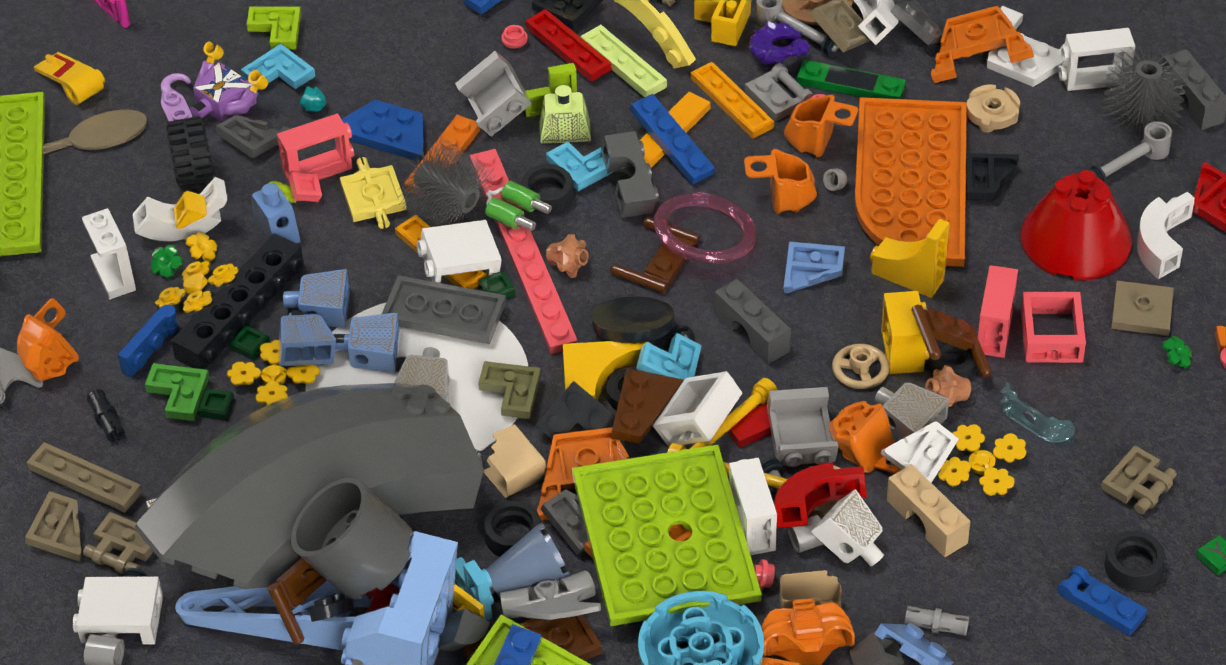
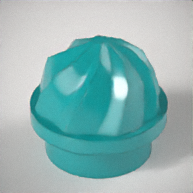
M307 86L299 105L305 108L304 111L318 112L325 106L326 99L318 87L313 89Z

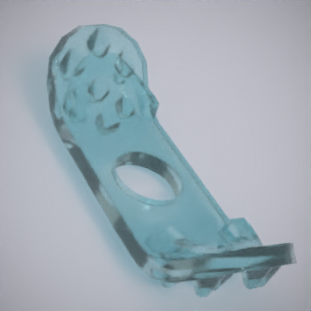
M1005 383V387L1001 390V393H1004V397L1000 400V403H1004L1003 412L1008 417L1046 441L1063 442L1071 438L1075 432V426L1071 421L1058 420L1053 416L1051 418L1046 417L1018 399V394L1010 390V383ZM1024 412L1034 418L1035 424L1030 423L1025 418Z

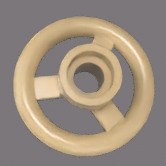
M868 344L846 346L835 355L832 362V370L835 377L845 386L854 389H870L878 386L887 378L890 370L886 355L878 348ZM850 354V359H844L847 355ZM878 359L881 364V371L876 377L871 379L869 367ZM841 368L852 369L860 375L862 381L847 377Z

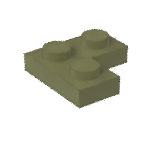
M484 361L478 382L479 390L505 393L501 406V416L530 419L541 378V368Z

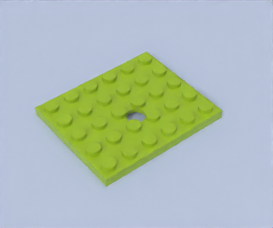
M719 445L572 468V477L610 626L646 621L655 612L657 605L666 599L686 592H716L726 595L727 600L738 605L761 601L762 593ZM682 524L685 529L692 532V535L686 541H676L668 534L670 528L674 525ZM702 601L687 602L671 607L667 612L683 614L688 608L699 607L703 609L712 603Z

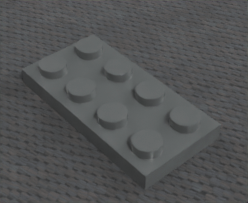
M398 275L382 314L397 313L399 327L490 344L505 307L506 296Z

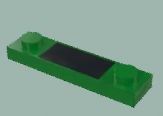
M809 60L803 61L797 76V82L802 86L862 98L902 99L906 88L905 79Z

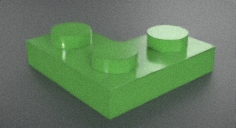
M153 363L145 383L146 392L170 395L165 408L166 418L195 421L198 407L210 378L209 371Z

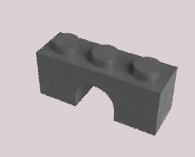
M1185 49L1165 56L1163 63L1168 59L1170 61L1162 67H1171L1168 69L1171 71L1165 72L1174 73L1172 71L1178 72L1179 70L1173 69H1185L1175 73L1179 75L1171 76H1188L1187 78L1180 79L1181 81L1179 82L1174 81V84L1184 81V83L1176 85L1184 89L1188 99L1187 114L1201 130L1224 123L1226 117V95L1189 51Z
M636 131L604 135L601 153L607 173L623 172L630 177L629 179L618 180L614 195L621 218L652 214L655 203L659 201L657 187L653 186L651 182L652 172L650 164L645 163L644 160L645 150L643 142L638 141Z
M738 279L715 291L714 314L732 331L742 325L748 333L750 348L767 365L790 352L791 329Z

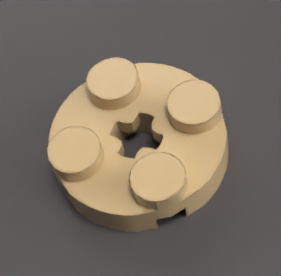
M983 85L970 93V97L967 100L966 114L974 124L979 126L981 131L989 133L994 131V129H1003L1017 123L1020 100L1012 90L1006 87L1003 91L996 89V85Z

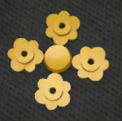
M193 262L182 272L184 289L170 287L163 290L155 304L158 307L176 305L188 293L190 295L184 301V312L200 311L203 306L210 304L213 300L210 291L202 292L207 282L215 286L229 283L235 278V274L238 273L239 269L234 267L233 264L221 265L213 271V275L207 280L204 275L210 272V262Z
M273 340L271 343H264L260 346L261 359L264 361L268 360L272 364L264 368L262 372L259 368L255 367L253 362L246 364L244 362H236L232 365V369L227 372V376L231 378V383L235 386L251 385L254 379L261 376L265 386L257 388L256 401L259 404L266 403V405L288 397L287 387L282 385L286 381V376L292 378L295 384H312L315 382L316 376L320 375V369L317 368L316 364L297 365L288 368L287 371L284 367L277 365L279 364V340Z
M978 425L958 426L957 431L952 433L959 438L956 448L960 451L967 449L974 453L970 455L969 462L960 461L958 457L945 460L938 473L939 479L942 481L946 480L950 486H957L961 481L969 479V472L972 469L973 472L984 475L979 479V483L983 486V491L986 495L992 496L996 493L1005 495L1007 489L1014 486V478L1008 475L1006 469L997 470L994 468L995 457L998 459L1004 458L1008 463L1013 462L1015 459H1023L1026 456V442L1023 439H1018L1015 434H1006L1003 439L995 440L996 447L992 454L986 450H979L980 443L985 441V436L981 434V428Z

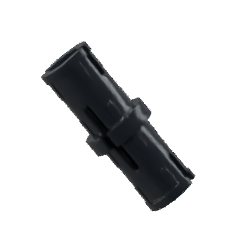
M96 389L100 398H97L94 390L87 395V401L94 411L96 423L102 426L108 441L115 442L113 432L117 440H121L125 435V431L117 419L118 415L115 407L109 404L102 389Z

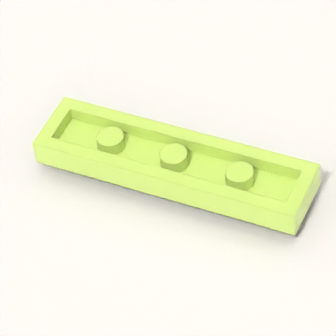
M602 25L581 36L585 42L611 62V69L643 97L656 94L667 87L666 78Z

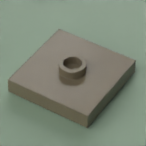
M846 0L830 1L814 8L810 13L842 52L870 41L867 35L858 27L863 20Z
M1117 281L1111 329L1169 336L1174 288Z

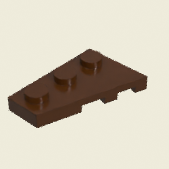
M627 368L611 438L640 444L684 380Z

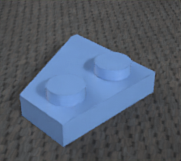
M912 623L880 624L874 633L882 640L884 638H893L901 645L899 651L915 659L921 665H952L954 663L946 656L947 651L941 645L935 642L930 643L923 637L924 632Z

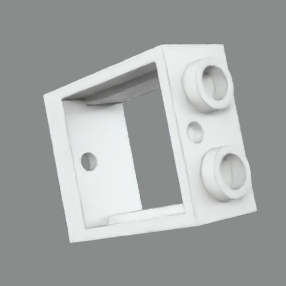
M1129 28L1066 34L1065 46L1061 47L1063 64L1059 65L1058 72L1060 81H1064L1067 91L1106 87L1105 83L1108 87L1109 84L1114 83L1109 81L1117 75H1111L1110 79L1106 75L1113 73L1109 70L1111 67H1117L1112 70L1114 71L1119 69L1118 64H1125L1117 56L1133 63L1125 54L1127 53L1130 57L1134 58L1132 50H1135V43ZM1115 53L1114 61L1116 62L1113 65L1077 69L1078 57Z
M727 371L685 378L653 424V427L668 447L672 443L685 445L710 441L742 395V391Z
M759 458L742 459L729 463V483L750 555L776 551L777 512Z

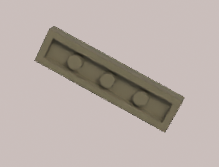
M45 442L27 461L30 471L124 513L142 493L140 484Z

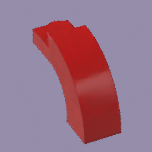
M833 462L809 467L791 476L782 484L775 497L777 527L807 526L808 517L815 508L828 502L839 501L853 490H856L861 498H867L864 466L834 469Z

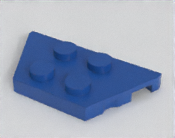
M373 100L341 119L343 123L347 122L350 126L352 138H349V141L415 161L419 159L421 162L424 157L422 156V149L424 153L423 113L379 100Z

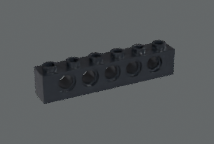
M274 233L239 269L238 273L235 274V278L231 282L226 283L212 297V302L204 306L171 340L175 359L196 369L205 370L210 364H213L218 355L229 346L234 337L246 325L249 326L252 319L262 309L267 307L269 301L279 291L284 289L286 283L301 271L304 265L301 245Z

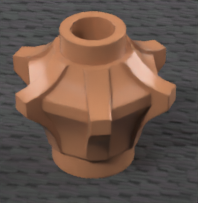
M568 234L563 241L551 243L546 252L547 261L551 265H556L560 272L565 271L570 278H575L579 268L586 266L589 259V253L585 249V240L578 241L575 238V234Z
M944 365L942 371L939 369L934 370L933 378L927 380L925 389L949 399L948 407H951L955 402L966 401L969 398L971 383L968 378L955 374L949 365Z

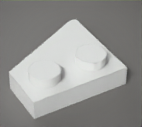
M935 421L886 447L880 454L901 470L912 464L932 482L959 438Z

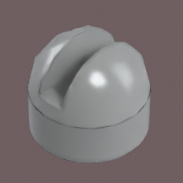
M829 169L823 177L824 185L831 191L840 190L847 184V175L841 169Z

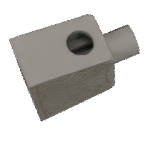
M427 347L423 350L422 356L409 355L406 357L394 383L429 385L445 401L449 402L448 360L439 358L440 352L436 348Z
M910 382L904 383L895 393L882 387L874 399L876 403H881L886 410L892 434L899 440L935 421L942 424L948 416L949 399Z

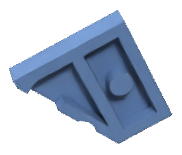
M789 242L784 293H790L841 277L845 247Z

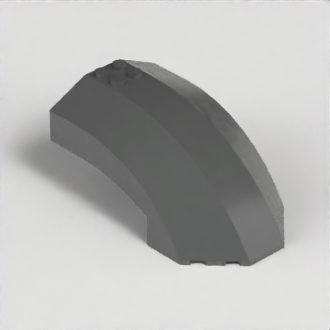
M400 383L323 387L273 402L249 414L223 431L203 447L178 472L138 520L135 530L163 562L174 565L177 560L192 565L191 571L213 579H216L218 574L234 579L233 585L243 589L265 588L273 583H277L276 580L301 559L293 550L291 544L293 526L308 501L328 484L342 478H357L397 515L474 508L484 469L460 414L433 387L429 385Z

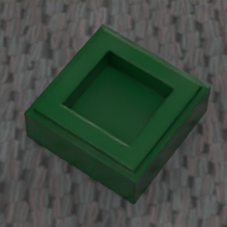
M504 270L478 280L481 291L505 295L506 299L515 296V288Z
M246 325L229 343L230 350L254 360L261 353L260 346L264 343H270L269 335Z
M206 388L197 410L199 417L227 421L235 399L234 393Z

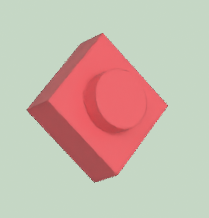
M292 172L288 179L293 200L319 202L322 192L318 175Z

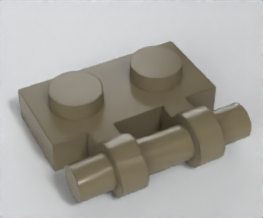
M1134 446L1102 481L1101 490L1125 504L1132 497L1138 499L1139 501L1134 506V509L1139 514H1144L1158 503V497L1162 492H1167L1172 487L1177 473L1172 468H1167L1164 473L1158 470L1160 459ZM1147 480L1153 483L1150 489L1143 486Z
M109 512L93 533L95 541L99 542L98 546L86 545L83 555L92 558L93 563L101 566L104 564L115 568V572L124 575L128 568L141 570L140 565L133 563L134 559L139 558L147 561L154 551L135 530L136 522ZM114 548L122 551V554L116 556L111 554L110 551Z

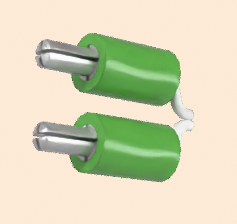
M508 181L504 187L495 191L489 190L486 193L488 197L485 210L486 216L513 229L521 226L533 231L536 223L525 218L523 210L496 197L493 198L492 195L502 192V199L529 212L537 209L545 214H549L552 210L551 205L540 201V194L513 181Z

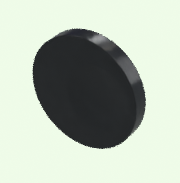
M633 296L609 300L597 306L592 312L593 331L601 338L614 342H647L665 336L674 327L673 308L664 301L650 297Z

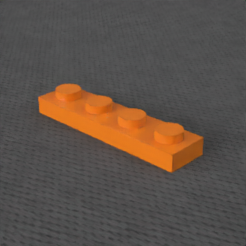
M456 115L438 138L437 144L435 142L434 146H432L431 156H433L434 150L438 153L440 146L443 149L445 146L446 148L448 147L450 152L458 150L457 154L460 156L462 151L463 153L481 128L477 125L476 121ZM409 178V179H407V180L405 181L404 185H406V184H408L409 182L413 181L414 178ZM415 184L413 186L406 185V187L404 186V188L408 192L415 186Z

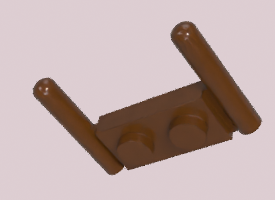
M646 217L643 221V225L646 228L668 236L645 268L644 274L617 264L611 266L610 272L612 275L664 294L693 253L695 245L699 244L701 236L654 218Z
M922 305L912 307V314L931 359L937 360L941 357L936 340L964 350L970 348L980 375L983 378L991 375L992 371L971 323H966L963 319H957L928 307L923 309Z
M303 558L276 580L277 583H273L267 588L294 644H301L304 641V635L291 608L297 607L327 581Z

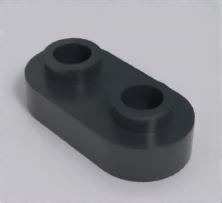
M342 593L326 596V598L313 601L314 607L309 609L312 622L335 617L354 610L353 600L345 597Z

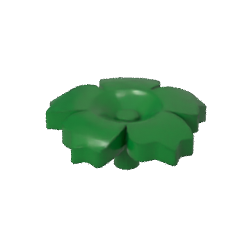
M167 245L165 249L160 247L154 250L152 256L156 260L151 261V270L154 274L160 273L161 276L169 279L174 276L173 269L178 270L183 265V258L177 256L176 246Z
M1172 336L1162 342V348L1168 351L1166 355L1169 363L1173 366L1178 363L1180 367L1185 369L1191 365L1190 358L1192 357V352L1188 345H1184L1185 343L1182 339Z

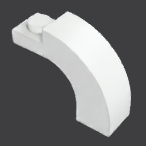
M854 0L863 15V22L858 27L875 45L878 44L898 24L899 19L891 13L895 6L893 0Z
M215 177L200 193L205 198L207 215L182 229H177L173 208L176 204H166L147 197L133 213L135 234L157 241L184 240L193 234L196 235L197 232H208L221 221L219 209L223 208L227 202L224 180Z
M1188 192L1179 197L1172 198L1168 203H1165L1158 197L1146 207L1142 214L1137 239V251L1144 266L1157 279L1180 267L1183 248L1167 234V231L1191 218L1195 198Z

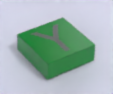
M1220 535L1199 548L1196 553V557L1217 576L1226 570V540Z

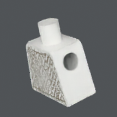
M853 490L839 500L811 531L815 537L845 563H849L861 555L871 567L884 556L873 543L883 531L882 526L856 490Z

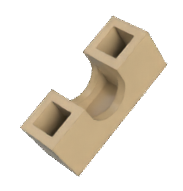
M912 464L888 478L887 501L905 519L916 513L925 526V539L944 558L968 544L970 520Z

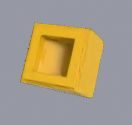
M189 191L184 192L173 208L177 229H182L207 215L204 196Z

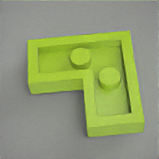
M249 7L247 30L248 32H271V49L280 44L287 49H297L301 8Z
M574 63L548 67L549 87L525 91L532 103L524 110L526 117L541 115L544 96L546 94H554L558 86L566 85L571 88V93L577 92Z

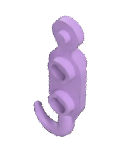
M171 74L162 80L161 106L168 122L192 117L184 97L171 88V84L178 80L185 81L187 84L191 83L189 77L184 74Z

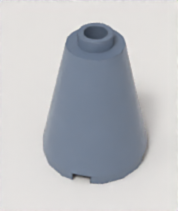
M543 523L536 525L486 569L492 580V586L489 587L491 594L496 592L497 596L500 597V592L533 587L542 581H556L570 575L569 571L562 573L560 569L565 563L549 534L542 535L540 530L545 528Z

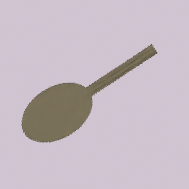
M114 110L95 115L74 127L69 137L44 144V154L72 145L83 150H98L123 144L138 136L146 128L147 118L142 112L136 110Z

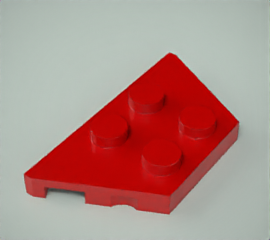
M1204 162L1194 194L1195 200L1192 212L1226 232V174Z

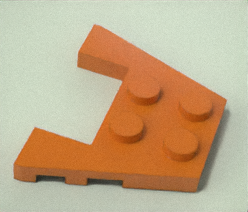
M998 6L947 19L940 41L941 49L936 54L935 69H932L931 76L933 83L957 78L954 59L970 57L973 54L988 50L993 51L1003 46H1007L1011 63L1033 58L1034 54L1030 44H1027L1021 33L1014 29L1012 22Z
M612 427L553 435L547 471L537 509L541 521L548 520L541 511V507L545 502L561 493V490L575 489L572 468L629 459V455L620 440L611 438Z

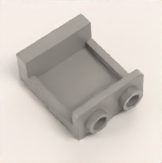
M496 51L455 83L458 90L470 101L478 117L476 120L477 125L491 137L532 104L511 64Z
M827 387L769 391L767 413L775 457L779 459L782 466L795 467L800 464L813 463L820 465L836 461L839 447L838 442L832 439L828 428L830 419L827 409L829 400Z

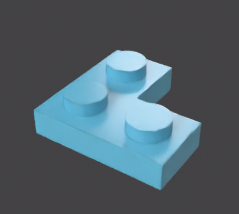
M282 44L241 69L242 77L247 80L253 70H258L267 78L268 83L280 77L294 89L299 88L315 77V69Z
M566 142L546 153V161L549 164L563 167L570 173L573 187L577 191L611 174L607 173L601 148L586 156H582L569 142Z
M678 333L671 339L668 352L646 342L641 348L636 370L683 380L694 377L702 345Z
M462 557L456 560L455 572L456 585L483 604L484 619H491V605L494 604V599L489 589L492 586L489 573L486 569L481 570L475 560L466 563Z

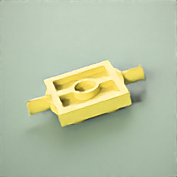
M362 157L363 164L361 158H358L356 164L359 171L352 175L340 177V184L353 222L376 217L379 228L384 229L383 222L385 228L390 225L387 214L406 209V202L393 166L370 168L366 157Z

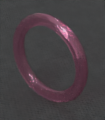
M705 193L676 195L660 205L654 215V227L661 242L672 252L694 262L705 264L734 262L748 254L756 242V228L747 212L737 204L716 195ZM683 207H710L722 211L736 220L742 227L743 238L737 246L727 250L708 251L698 249L683 243L670 232L667 226L668 217L673 211Z

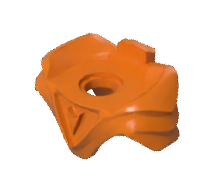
M812 598L795 600L792 602V608H780L770 611L761 626L764 636L763 657L776 655L787 661L800 663V665H822L836 648L854 646L855 644L854 630L849 617L842 608L833 602L815 606L814 599Z

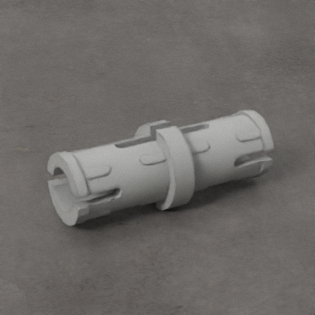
M908 605L905 624L912 623L917 627L931 629L932 633L937 634L939 631L966 636L970 616L942 612V609L939 608L927 610Z

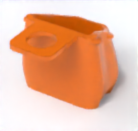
M834 95L807 99L798 104L793 110L784 130L785 138L800 153L809 152L814 154L816 158L821 157L833 133L834 123L844 126L853 125L858 114V108L853 105L835 102ZM844 109L849 111L851 115L846 119H840L835 116V112Z
M773 149L771 155L748 156L744 159L747 177H770L772 204L776 214L780 215L781 212L788 210L796 213L815 200L817 191L814 186V175L808 164L799 157ZM755 162H763L767 168L764 171L757 172L751 169V165Z
M54 298L49 299L35 316L30 314L25 316L17 339V354L22 364L39 381L49 380L66 374L67 367L73 362H78L79 359L77 352L66 339L53 329L66 314L64 308ZM50 308H55L57 311L56 317L51 322H45V313Z
M861 401L851 404L842 409L838 416L830 421L828 427L830 435L834 441L838 442V447L845 459L850 460L859 467L864 466L865 473H869L875 468L892 473L901 471L896 465H887L888 459L880 454L883 449L895 443L886 410L881 403L869 405L867 401Z

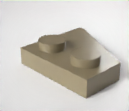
M49 491L25 536V544L80 562L81 545L77 500Z

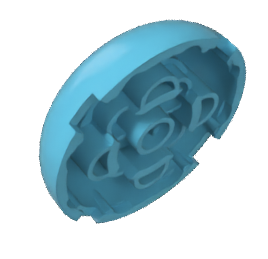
M686 592L666 599L655 607V612L647 621L644 620L638 638L639 658L642 665H761L764 654V636L757 618L745 605L739 606L727 600L726 595L716 592ZM694 601L712 603L703 609L699 607L688 608L683 614L667 612L669 608L682 603ZM684 642L689 643L687 648L681 649L678 647Z

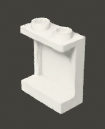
M107 208L82 217L83 224L97 253L90 255L92 264L109 299L136 291L127 247L109 209Z
M486 220L422 228L421 240L417 241V251L419 257L424 258L425 274L427 277H431L432 282L441 283V277L449 274L484 270L486 275L490 276L500 272L502 259Z
M85 577L84 587L78 591L79 613L74 614L73 630L78 632L81 644L87 642L90 633H140L142 644H155L163 600L159 577Z

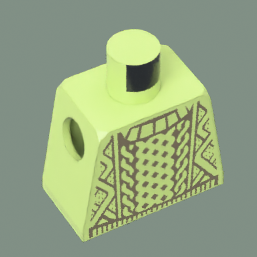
M566 85L558 86L554 94H546L540 117V143L591 141L590 118L583 94L580 92L571 93V88Z

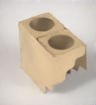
M515 424L493 433L496 443L491 446L492 455L487 459L490 468L485 469L484 473L505 498L545 480L546 463L544 458Z
M826 570L784 574L781 576L780 608H792L793 601L809 598L814 599L815 606L833 602L841 608V585L837 577L827 576Z

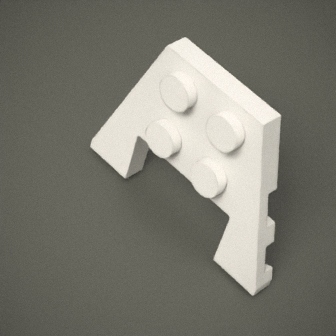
M1002 6L1001 10L1012 22L1016 30L1023 21V14ZM1022 33L1024 41L1032 47L1033 58L1011 63L1007 46L999 47L989 52L987 60L988 69L1032 87L1057 73L1059 65L1063 64L1061 48L1056 49L1044 42L1029 38Z

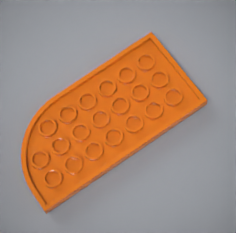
M860 97L855 210L863 230L877 245H880L885 237L904 242L923 240L937 221L942 219L950 223L946 266L964 267L967 102Z

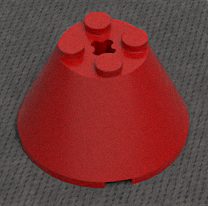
M1083 170L1080 173L1071 174L1058 180L1055 186L1035 205L1022 223L1020 240L1026 256L1041 270L1053 276H1057V273L1073 276V280L1084 281L1105 277L1118 270L1126 262L1132 247V232L1108 185L1096 177L1094 172Z

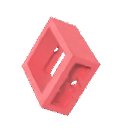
M338 113L277 133L282 169L288 182L292 172L317 174L318 179L321 180L353 169L351 158L355 154L349 138H352V132L347 122L343 123ZM335 138L336 149L299 161L297 150Z
M989 266L978 330V340L985 355L1005 358L1014 308L1018 269Z
M1023 292L1021 321L1025 362L1083 363L1086 339L1080 292ZM1032 314H1072L1075 335H1034Z

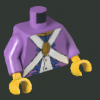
M208 41L204 45V52L208 55L206 61H203L193 88L196 104L190 107L192 115L203 118L209 114L218 121H225L234 115L246 114L250 107L257 103L258 89L263 90L268 86L267 78L258 70H253L247 80L220 62L214 64L215 60H219L224 52L219 45L212 52L214 44Z

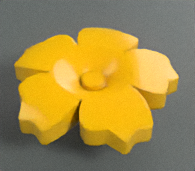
M197 232L196 235L193 234L186 238L185 244L191 247L189 249L191 257L198 260L202 256L203 260H208L209 262L215 259V252L218 246L214 240H209L208 235L203 232Z

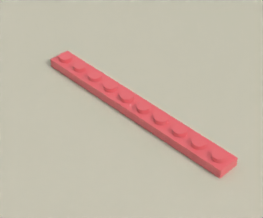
M496 149L476 153L473 156L470 155V163L475 161L477 165H481L480 169L484 165L485 169L478 181L481 179L482 182L485 178L487 180L480 186L485 185L483 188H488L483 191L484 195L489 190L495 191L504 187L509 181ZM502 192L496 195H492L493 198L496 197L510 205H513L510 202L502 199ZM495 220L550 354L563 352V344L578 343V340L531 231L521 226L513 229Z

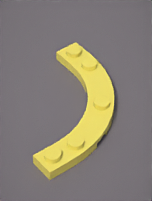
M613 0L629 10L645 25L662 48L667 61L674 69L688 66L696 60L670 18L664 11L660 14L649 3V0Z

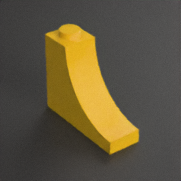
M939 219L927 237L920 241L904 242L885 237L879 246L876 245L871 252L872 274L932 298L945 278L950 223Z
M606 341L563 344L565 390L575 381L598 401L609 377L615 371L624 367H637L641 348L646 342L620 343Z

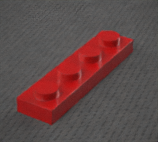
M546 9L525 20L526 29L567 63H574L576 70L590 82L611 71V62Z

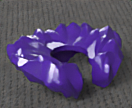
M770 21L766 22L760 30H753L754 35L750 37L749 49L752 55L765 65L781 63L784 59L792 56H806L811 48L807 41L801 39L800 32L785 22L780 24ZM778 39H789L790 45L777 47L772 43Z

